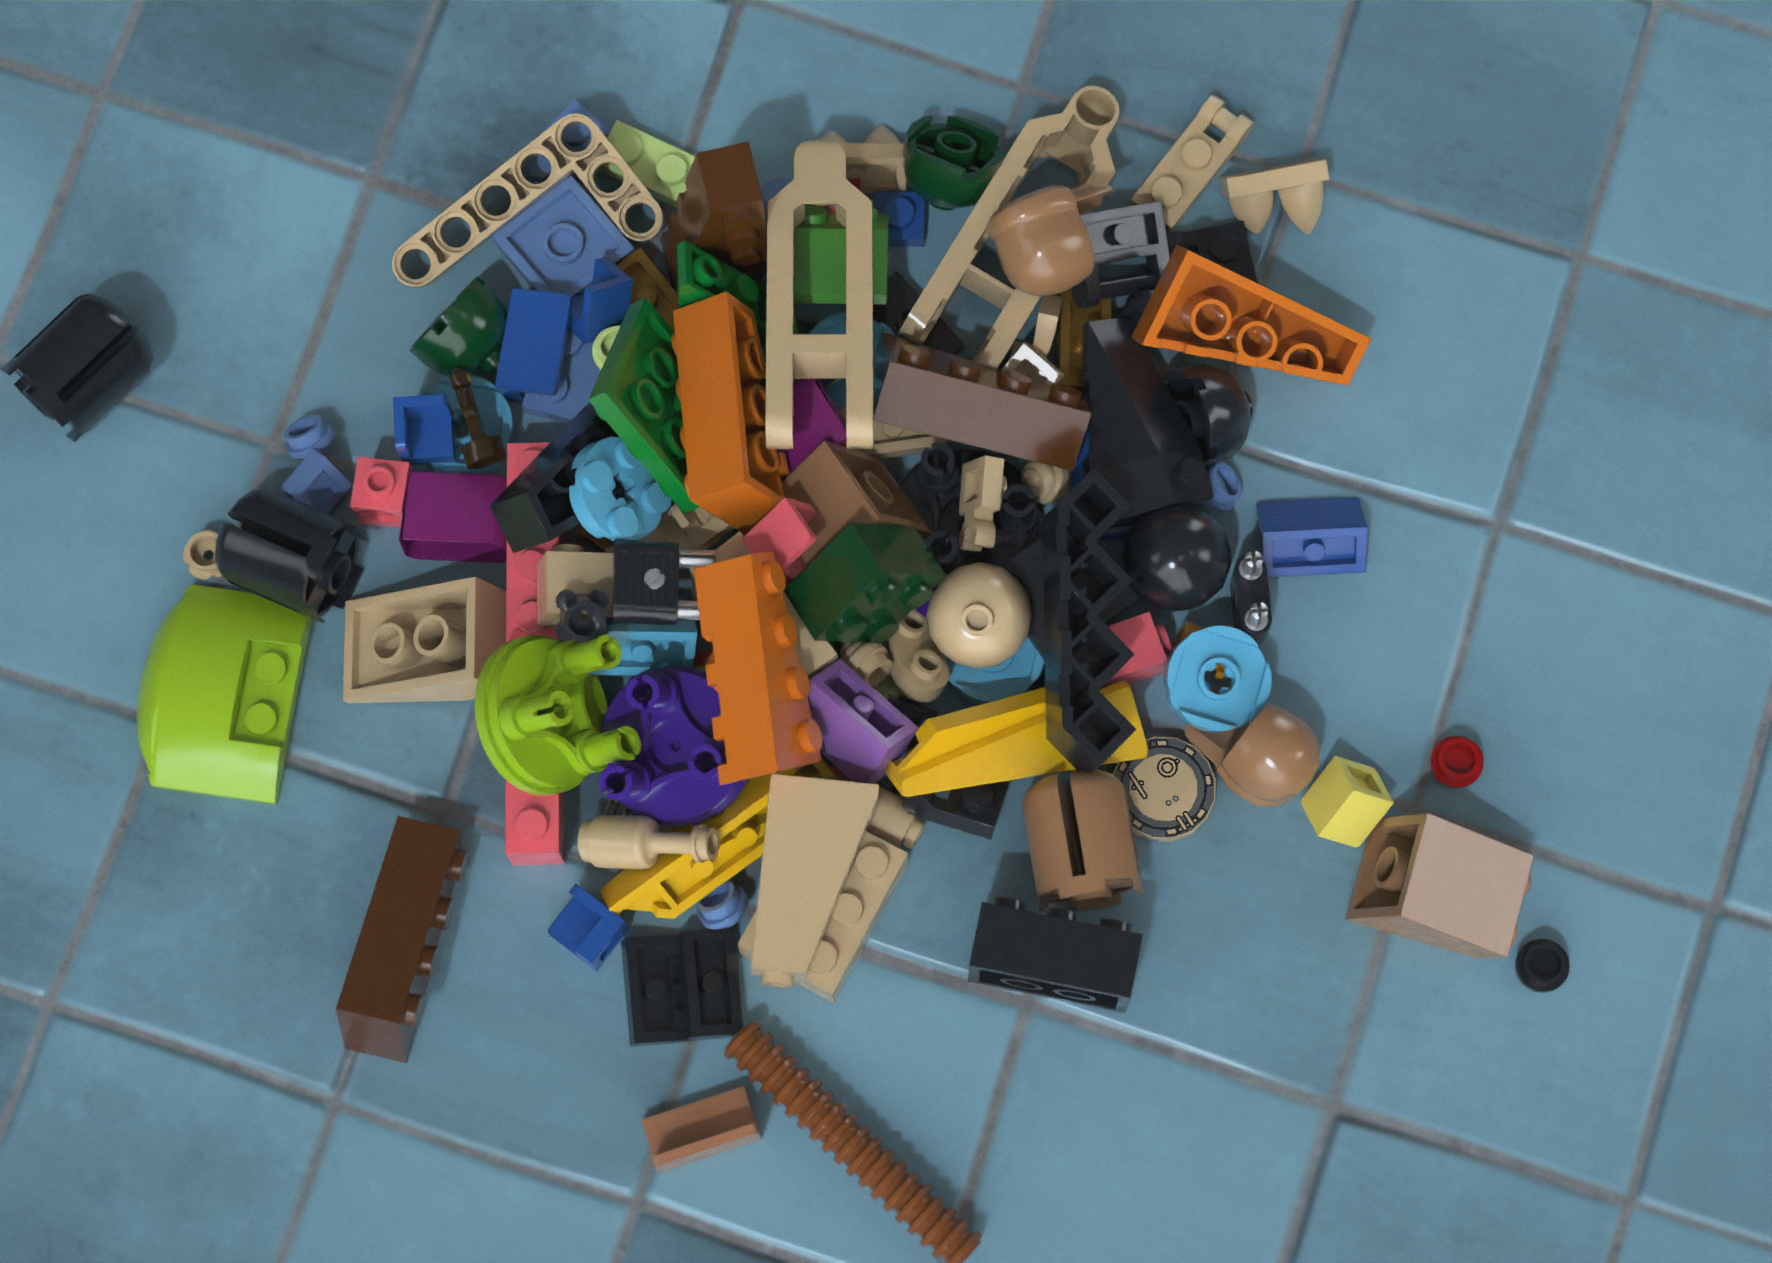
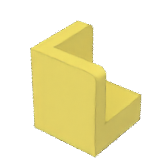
M1338 756L1333 757L1301 799V805L1319 837L1352 847H1359L1394 804L1375 768Z

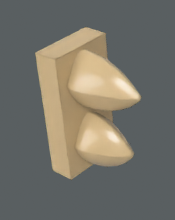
M884 124L875 128L866 137L864 143H847L844 138L833 130L818 139L838 142L844 148L846 155V178H861L862 193H874L875 191L906 192V176L903 168L904 144L900 143L894 133Z
M1312 159L1218 177L1222 198L1229 199L1233 214L1238 221H1243L1245 228L1254 234L1260 233L1270 218L1274 200L1273 190H1278L1283 208L1290 220L1305 234H1311L1321 214L1323 181L1330 180L1326 159Z

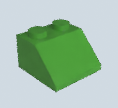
M806 206L805 220L795 228L794 304H846V228L836 220V213H827V210L822 207ZM872 208L873 304L887 305L889 214H878V210Z

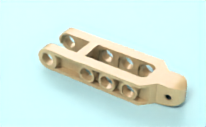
M1086 86L1080 88L1073 95L1063 113L1027 121L1004 158L1002 165L996 171L916 301L898 335L906 340L923 344L960 284L1002 309V312L973 359L974 362L994 369L999 368L1041 296L1029 295L1017 288L1013 290L972 265L989 237L986 225L995 211L1011 201L1033 163L1039 158L1050 156L1075 171L1079 186L1087 183L1093 187L1109 185L1116 171L1107 139L1120 114L1119 104L1114 95L1099 86Z
M810 140L802 142L795 150L794 179L767 202L766 449H793L794 379L846 378L847 449H873L872 201L846 179V155L844 148L838 142ZM805 204L817 206L836 204V220L846 228V334H793L795 228L805 220Z

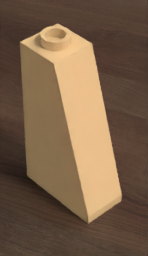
M771 774L751 961V975L761 976L762 985L792 988L794 980L805 981L876 808L879 784Z

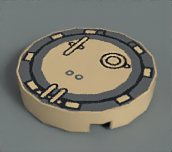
M1152 737L1146 739L1148 746V756L1146 758L1118 762L1112 775L1116 776L1126 788L1133 834L1144 839L1146 837L1150 840H1158V842H1174L1192 835L1206 822L1215 801L1216 779L1208 760L1194 745L1175 737Z

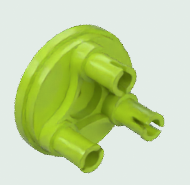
M606 634L590 641L581 642L572 639L571 641L562 642L546 636L529 635L502 644L487 659L476 686L475 718L483 748L491 763L514 787L526 793L539 796L563 793L578 786L591 773L604 770L608 764L631 761L636 758L634 755H639L641 741L638 733L632 727L623 726L616 730L601 733L602 722L608 710L607 702L597 675H589V673L616 668L620 663L621 648L614 637L609 639L610 635Z

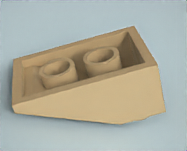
M475 576L345 601L343 701L347 703L467 701L475 699L478 678L485 662L498 647L506 643V591Z

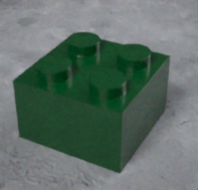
M850 522L789 584L784 592L815 641H840L841 643L871 641L872 643H881L898 631V623L911 610L921 607L930 600L933 595L932 590L946 577V574L915 527Z

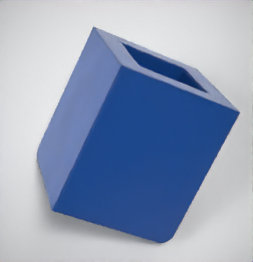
M607 257L595 259L592 285L586 287L584 294L571 297L573 305L568 330L585 344L594 342L597 335L604 329L611 326H621L631 303L633 279Z
M445 394L393 397L395 447L403 462H410V465L456 462L454 416L447 396Z
M574 884L569 891L572 899L548 928V934L597 972L629 931V928L621 917L610 911L580 886Z

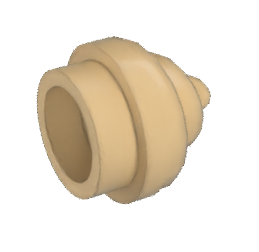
M1028 460L1021 472V482L1034 492L1036 503L1051 505L1061 500L1069 492L1072 484V472Z
M859 641L842 643L840 646L841 660L874 689L884 682L893 668V663L888 658V650L881 643Z

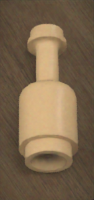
M597 815L593 820H585L578 833V851L581 859L584 862L592 863L596 868L647 869L656 864L660 853L691 854L695 862L703 863L706 860H714L718 855L720 846L719 834L715 828H708L706 825H696L692 833L661 832L657 821L650 816Z

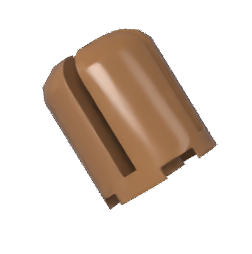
M1083 769L1072 770L1070 777L1071 787L1069 782L1062 780V776L1057 773L1043 777L1027 789L1022 802V809L1040 912L1047 913L1048 903L1070 902L1071 906H1075L1076 912L1122 904L1121 893L1134 889L1140 896L1143 895L1144 890L1126 788L1116 776L1100 770L1092 772Z

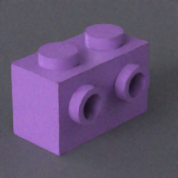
M839 659L809 679L810 694L807 698L812 719L817 722L822 735L820 753L853 782L874 784L886 775L884 770L891 761L900 760L918 727Z

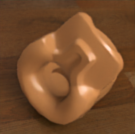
M1087 183L1069 189L1063 185H1051L1010 201L995 211L986 227L988 235L995 243L1004 274L1011 284L1023 293L1044 297L1062 293L1090 276L1094 268V253L1088 231L1080 214L1100 206L1104 195L1115 192L1113 186L1093 187Z
M1219 685L1212 689L1211 692L1217 694L1220 688H1229L1230 686ZM1267 703L1258 715L1243 726L1225 732H1206L1196 729L1187 723L1185 725L1187 739L1215 764L1216 771L1224 784L1238 797L1254 806L1276 807L1291 801L1311 782L1319 767L1320 745L1314 731L1303 719L1287 709L1271 703Z

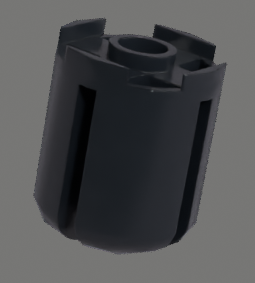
M84 294L76 297L18 352L1 371L9 376L16 371L21 378L13 385L45 417H49L52 421L55 419L62 428L66 424L70 425L72 429L65 436L71 441L76 442L150 371L153 354L147 337L138 327H132L127 323L129 318L115 304L97 295Z
M269 488L253 489L239 498L228 512V515L242 523L241 529L223 523L216 539L215 562L221 575L235 586L322 623H325L321 616L325 615L333 606L343 609L345 601H349L363 573V568L356 566L355 562L358 554L359 539L368 542L365 530Z

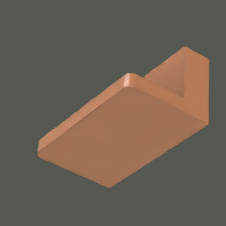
M744 1086L641 1120L652 1153L651 1158L654 1168L658 1173L761 1140Z

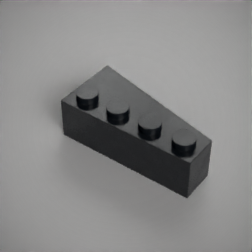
M591 402L567 424L490 504L513 553L551 541L580 524L569 498V486L575 484L577 468L571 470L574 458L588 444L608 437H619L607 421L598 416ZM614 479L616 487L612 490L613 496L616 499L624 498L623 487Z

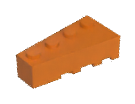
M1176 245L1131 337L1145 346L1165 348L1184 352L1185 354L1271 369L1347 386L1371 341V338L1179 245Z
M726 291L674 310L675 332L672 334L671 341L678 364L679 378L676 381V393L682 408L683 426L680 428V439L686 453L687 473L684 477L685 490L690 501L745 535L785 498L781 476L789 474L785 453H777L776 449H766V390L759 382V379L766 377V365L754 311Z
M774 552L752 553L694 568L701 634L707 642L713 643L714 653L709 656L708 665H705L707 684L713 687L719 694L721 710L720 716L712 718L714 740H724L727 764L717 766L719 785L822 761L820 754L822 735L817 722L812 719L807 698L810 694V683L806 671L799 664L795 646L798 640L797 627L794 619L787 612L783 595L786 585L785 575L781 565L775 560Z

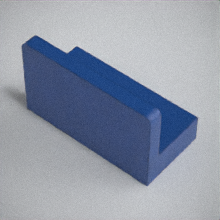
M512 288L495 388L506 400L523 402L525 393L549 396L557 394L573 299L570 295Z
M1344 497L1263 501L1256 503V515L1260 528V554L1267 567V577L1366 572L1367 524L1359 498Z

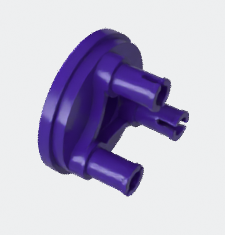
M685 666L657 668L632 678L616 695L604 716L601 733L616 730L623 726L632 727L640 737L641 750L639 755H634L636 757L634 760L611 763L603 770L599 778V788L601 792L609 791L605 797L619 800L636 815L650 816L658 824L685 826L704 822L715 817L732 805L740 796L749 779L719 785L717 766L727 764L724 740H714L712 718L720 716L721 710L719 694L713 687L708 686L705 670Z

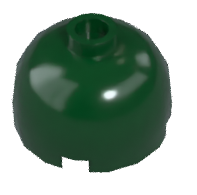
M948 115L946 124H931L933 116H925L912 122L906 133L903 147V168L908 185L922 199L940 210L949 211L977 204L1006 157V147L1004 146L1000 149L997 146L999 136L986 126L959 116Z
M476 276L460 292L449 307L424 331L409 351L426 366L445 376H449L453 373L452 370L456 368L467 370L469 374L478 367L482 368L486 373L489 372L499 361L501 354V342L503 341L507 311L503 301L479 276Z

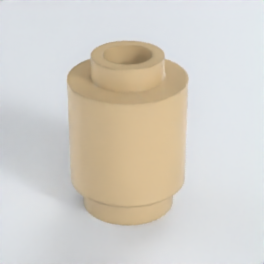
M879 786L877 805L866 831L901 850L904 846L912 850L924 830L926 821L908 814L903 809V797Z

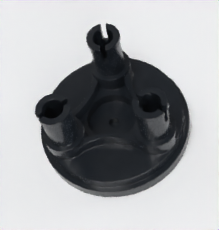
M934 443L931 444L932 452L926 447L921 455L920 464L913 468L899 484L932 531V534L924 542L946 575L962 565L979 562L1002 566L1042 537L1043 520L1040 504L1035 502V494L1031 488L1022 484L1021 472L1004 460L1003 475L1007 480V489L1003 493V502L1000 510L993 513V522L996 529L994 547H982L979 553L960 549V531L965 521V516L959 515L962 465L985 455L997 457L993 454L977 450H952L945 444Z

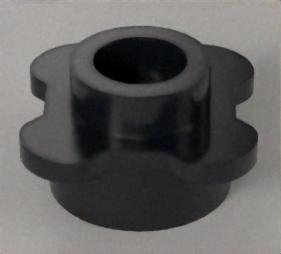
M595 588L589 593H574L570 589H565L557 595L555 603L560 609V620L555 625V632L561 640L590 641L598 636L607 634L608 625L604 608L609 604V598L603 590ZM585 611L587 615L585 618L579 619L577 618L578 612Z

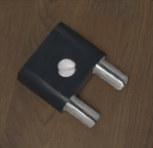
M614 540L612 623L677 626L678 619L700 620L698 601L678 600L679 567L697 568L716 563L715 551L679 549V542Z
M1250 551L1237 560L1230 579L1234 628L1247 633L1259 646H1262L1272 623L1267 567L1262 559V555L1258 551H1254V554Z

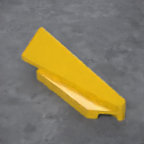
M1126 680L1100 689L1101 694L1137 729L1102 765L1146 758L1148 756V746L1130 685ZM1045 687L927 719L915 732L919 741L918 745L905 758L891 761L886 766L884 772L902 796L910 797L1075 770V768L1046 739Z
M822 756V761L771 773L838 780ZM771 774L750 778L745 789L735 802L715 817L697 824L675 826L669 831L692 833L696 825H706L708 828H715L719 834L720 846L718 855L714 860H706L700 863L695 862L691 854L660 853L658 861L651 868L624 869L603 886L600 891L608 909L617 915H621L622 910L651 911L657 918L675 919L762 856Z

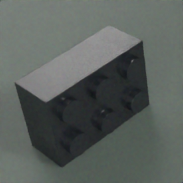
M995 897L993 904L982 902L969 964L968 982L1120 1013L1126 1012L1131 999L1143 934L1132 932V924L1108 918L1101 919L1100 925L1078 921V913L1060 908H1047L1046 915L1025 911L1026 903L1005 897Z

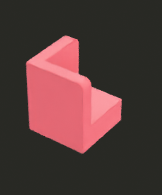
M784 498L741 540L751 554L773 551L775 560L783 569L786 584H790L807 567L800 555L816 540L815 534L807 524L816 515V511L811 504Z

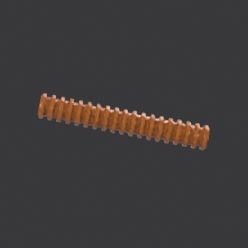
M758 1021L745 1025L728 1043L724 1056L728 1060L735 1058L738 1061L737 1069L741 1072L747 1070L750 1073L748 1079L752 1083L759 1081L762 1084L761 1092L765 1095L771 1093L774 1096L773 1103L777 1107L783 1104L787 1108L785 1115L789 1118L795 1116L799 1120L797 1126L801 1130L807 1127L811 1131L809 1137L813 1141L819 1139L823 1143L821 1149L825 1153L832 1151L836 1155L833 1160L838 1165L841 1163L847 1165L846 1173L850 1177L856 1174L860 1178L858 1184L862 1188L866 1186L871 1188L873 1191L870 1196L874 1200L880 1197L885 1202L883 1208L887 1212L891 1209L897 1213L895 1220L899 1224L905 1221L909 1225L907 1231L911 1235L918 1233L922 1237L920 1244L923 1247L930 1245L934 1249L932 1255L936 1259L942 1256L947 1261L946 1263H963L981 1243L982 1235L978 1231L970 1232L967 1229L970 1223L966 1219L960 1222L955 1217L957 1211L953 1207L947 1210L943 1206L945 1199L941 1195L935 1198L930 1193L932 1187L929 1184L922 1186L918 1182L920 1175L916 1172L910 1174L906 1170L908 1164L904 1160L898 1163L893 1158L896 1153L891 1148L887 1151L881 1147L883 1140L880 1137L873 1139L869 1135L871 1129L867 1125L861 1128L857 1124L859 1117L855 1113L849 1116L845 1112L847 1106L843 1102L836 1104L832 1100L834 1093L830 1090L824 1092L820 1088L822 1082L818 1078L812 1081L808 1077L810 1070L806 1067L800 1069L796 1066L798 1059L794 1055L787 1057L784 1054L786 1048L782 1044L774 1045L772 1043L774 1036L770 1032L763 1034L760 1031L762 1025Z

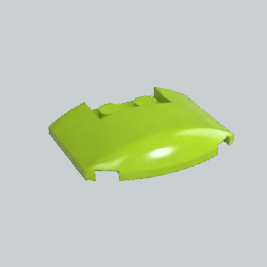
M191 584L183 593L184 596L169 611L160 625L151 644L141 677L137 706V730L139 747L150 774H147L148 779L154 788L277 805L312 619L254 593Z

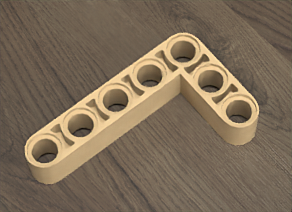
M579 113L568 114L404 242L394 253L392 269L399 281L411 287H427L435 283L488 241L496 232L574 172L621 232L631 240L648 242L656 238L664 225V213L657 201L598 126L588 116ZM573 124L586 125L591 131L592 139L590 145L581 152L570 151L564 145V133ZM536 155L546 157L551 164L550 176L540 184H533L527 181L523 170L525 162ZM606 164L616 165L623 172L622 185L618 190L610 193L600 191L595 184L596 172ZM494 187H503L511 196L510 207L504 214L493 216L484 207L485 194ZM639 204L650 206L655 213L654 226L645 233L633 232L627 225L626 217L629 210ZM462 218L470 226V239L465 245L454 248L446 242L444 229L449 221ZM414 250H423L430 258V270L421 279L411 278L404 267L407 255Z

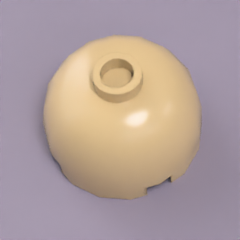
M979 562L962 565L946 575L933 591V595L929 600L926 617L929 634L942 654L958 665L980 669L998 666L1016 655L1028 637L1032 611L1029 595L1017 578L1000 566Z

